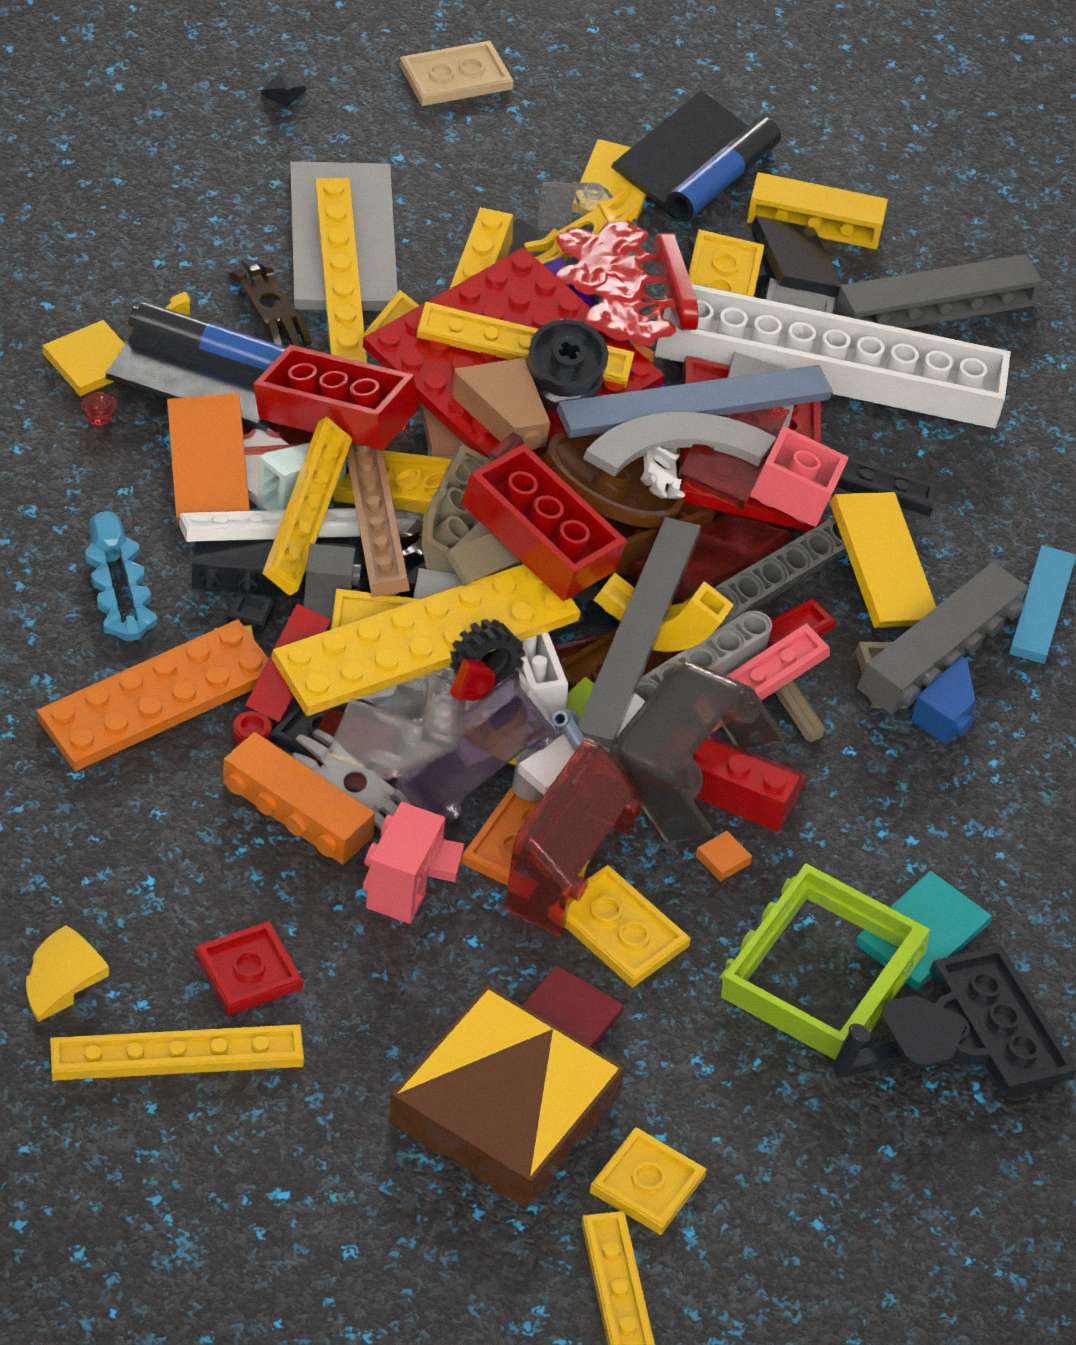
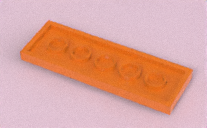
M239 619L46 705L37 710V719L76 772L253 690L269 658Z

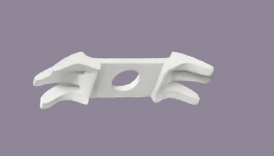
M658 447L646 451L643 456L644 473L640 479L645 486L652 485L649 488L650 491L661 499H680L685 496V493L679 490L682 479H677L676 460L679 457V454H676L677 448L662 449ZM655 461L662 464L666 469L659 466ZM666 483L669 484L667 492L665 491Z

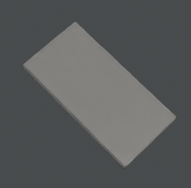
M290 161L294 309L326 310L315 192L316 178H350L362 311H383L398 292L390 164Z

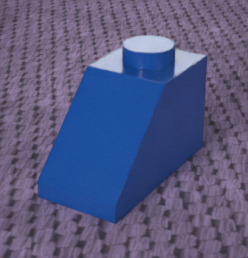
M961 656L916 698L911 721L945 745H948L957 735L964 736L974 722V718L971 715L975 704V696L968 660Z

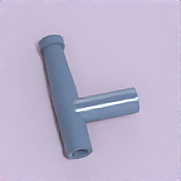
M573 709L557 711L553 714L552 721L561 728L578 758L591 751V747L575 723L577 720L576 711Z

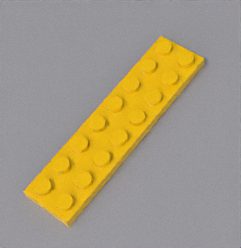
M522 564L481 578L466 586L460 585L273 649L272 660L305 715L310 716L449 667L450 663L453 662L450 651H457L452 646L454 641L461 642L463 638L459 634L463 630L467 633L471 632L470 625L475 622L481 627V620L488 619L491 623L493 619L498 620L520 641L579 621L581 611L571 597L563 602L526 565Z

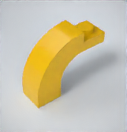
M614 572L593 600L602 606L607 613L621 621L635 588ZM704 581L690 599L670 606L653 650L674 652L697 646L717 629L734 604Z

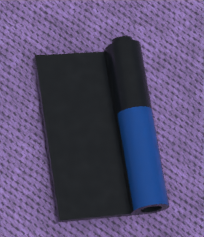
M701 90L613 162L611 168L674 217L687 221L780 142L781 133L777 124L767 117L757 118L748 126Z
M143 301L140 306L135 305L132 308L128 325L132 326L131 337L107 370L105 379L166 399L239 392L242 424L267 431L272 422L259 419L253 383L285 351L286 347Z

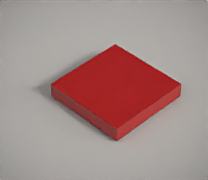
M270 921L195 946V956L228 1016L303 989V979Z

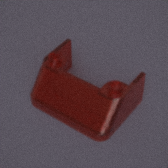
M588 738L582 741L522 825L513 845L505 911L559 937L565 931L568 907L573 900L579 902L587 889L588 880L584 878L586 866L612 828L629 836L632 834L635 819L638 817L643 806V800L639 798V788L601 744Z

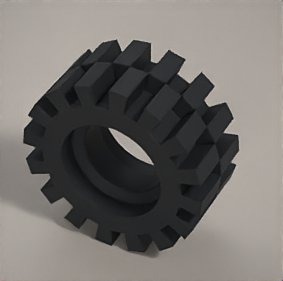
M488 619L481 620V627L475 622L470 625L471 632L467 633L463 630L459 634L463 639L461 642L455 640L452 645L457 651H450L451 660L453 661L450 663V666L457 675L463 659L481 661L488 652L496 649L491 658L484 662L495 674V684L491 690L492 693L499 691L498 685L502 684L505 688L510 684L507 681L510 676L515 679L519 675L515 668L523 667L524 661L521 657H525V651L522 648L523 644L503 623L501 624L495 619L491 623Z

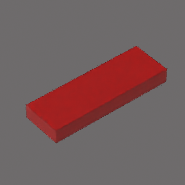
M296 604L274 649L326 632L332 621L304 606ZM271 653L245 707L252 711L260 712L269 719L280 723L294 695L274 664Z

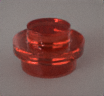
M90 393L83 398L81 411L90 423L104 425L109 423L116 414L117 401L108 393Z

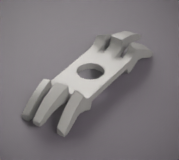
M319 729L313 732V736L334 751L333 754L329 752L327 747L307 736L300 734L296 738V741L311 752L323 765L319 767L315 760L298 753H294L292 757L374 811V825L380 831L385 819L379 811L386 815L394 816L398 808L391 798L398 804L404 802L415 806L399 789H395L350 754L331 735ZM351 773H360L366 778L367 785L360 792H350L344 786L345 777Z

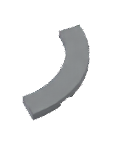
M664 412L634 418L608 430L586 450L583 459L615 477L630 462L644 456L645 452L658 447L662 449L692 448L693 444L707 445L714 449V451L743 459L758 467L773 447L777 437L746 423L722 416L696 412Z

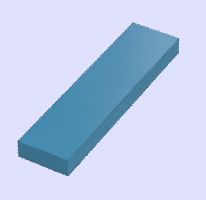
M1041 545L1024 602L1025 605L1019 618L1009 654L1045 664L1076 554Z

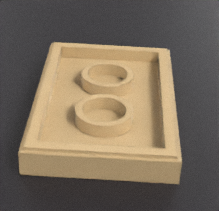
M491 41L400 57V67L421 106L513 89V79Z

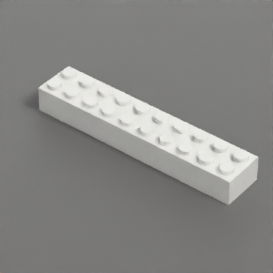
M692 284L697 299L699 315L696 330H679L671 308L667 307L664 309L663 319L673 323L676 326L677 332L671 337L658 338L655 351L656 357L684 362L686 356H691L730 366L734 352L785 369L820 365L833 391L832 394L996 429L1005 400L1011 351Z

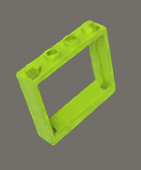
M805 863L796 877L787 878L781 891L782 896L777 903L772 901L768 904L763 912L761 925L756 931L751 929L746 934L740 947L741 952L736 959L730 958L727 960L726 969L719 977L722 980L721 998L835 1060L844 1039L849 1033L851 1024H860L869 1033L873 1030L881 1018L885 1004L895 998L927 952L931 929ZM806 899L898 947L841 1031L832 1028L748 982V979Z

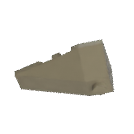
M463 444L457 448L423 516L422 550L426 569L456 574L445 554L478 522L461 504L470 474L487 465L491 460Z
M479 521L445 554L463 586L523 564Z

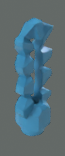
M109 511L100 512L89 521V533L92 543L85 550V560L87 564L97 568L91 574V582L94 588L102 591L97 596V609L108 614L103 622V630L105 634L116 635L124 641L139 640L147 630L157 625L156 614L145 608L151 602V592L147 586H138L144 581V566L133 562L139 556V544L125 536L121 519L117 514ZM121 557L137 621L133 615L126 616L125 622L121 623V616L106 562H116Z

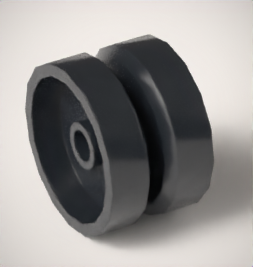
M566 318L550 321L540 327L531 339L526 363L543 406L550 411L557 412V406L561 401L597 397L601 392L609 352L604 338L598 331L582 321Z

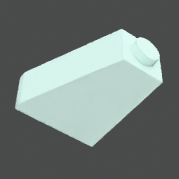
M310 443L266 452L259 456L257 507L260 510H286ZM345 459L337 484L346 475L347 459Z

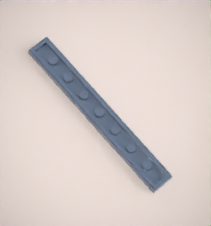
M820 365L561 401L556 410L568 438L606 433L621 423L650 414L696 412L722 416L829 400L833 391Z

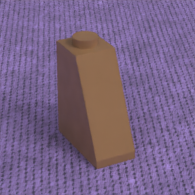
M525 358L455 368L451 391L453 398L510 451L523 444L530 450L546 447L550 421Z

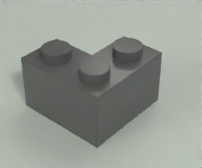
M319 544L309 545L304 607L332 621L336 589L359 591V589H352V586L359 587L361 564L354 563L355 548Z

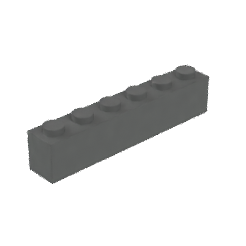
M1023 254L840 285L835 311L837 315L903 329L1036 306L1042 280L1028 256Z
M993 561L866 664L857 689L891 715L903 705L909 707L923 688H927L961 656L963 657L967 652L973 654L980 647L986 636H995L1003 626L1004 621L1008 618L1012 621L1020 614L1025 605L1022 599L1028 586Z

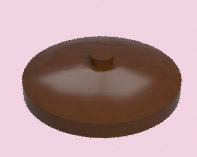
M562 431L551 438L544 453V463L597 513L629 525L650 528L661 527L665 517L676 519L684 503V497L680 499H661L654 495L649 489L652 485L645 486L640 479L644 473L643 456L630 462L614 477L583 459L586 450L603 434L568 438L566 431ZM666 483L665 491L667 492L669 484Z

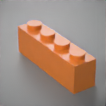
M255 731L224 758L223 784L232 793L241 795L256 805L260 812L268 816L270 815L284 824L292 834L306 839L316 846L323 855L332 857L344 865L373 838L374 811Z

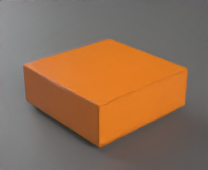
M728 831L697 847L696 857L720 882L750 865L752 855Z

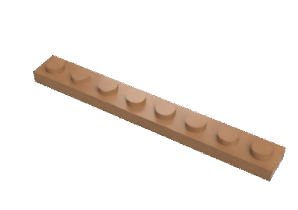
M351 442L347 453V461L372 598L394 596L399 592L410 591L383 450Z

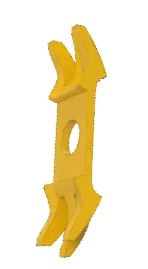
M626 183L613 198L598 202L599 207L559 231L553 229L544 239L530 241L524 245L531 252L546 251L535 257L542 264L559 257L566 262L571 255L562 252L556 240L558 234L565 233L571 227L580 229L584 225L590 224L594 226L592 233L598 235L607 222H632L640 209L639 205L643 197L641 194H638L624 205L631 191Z

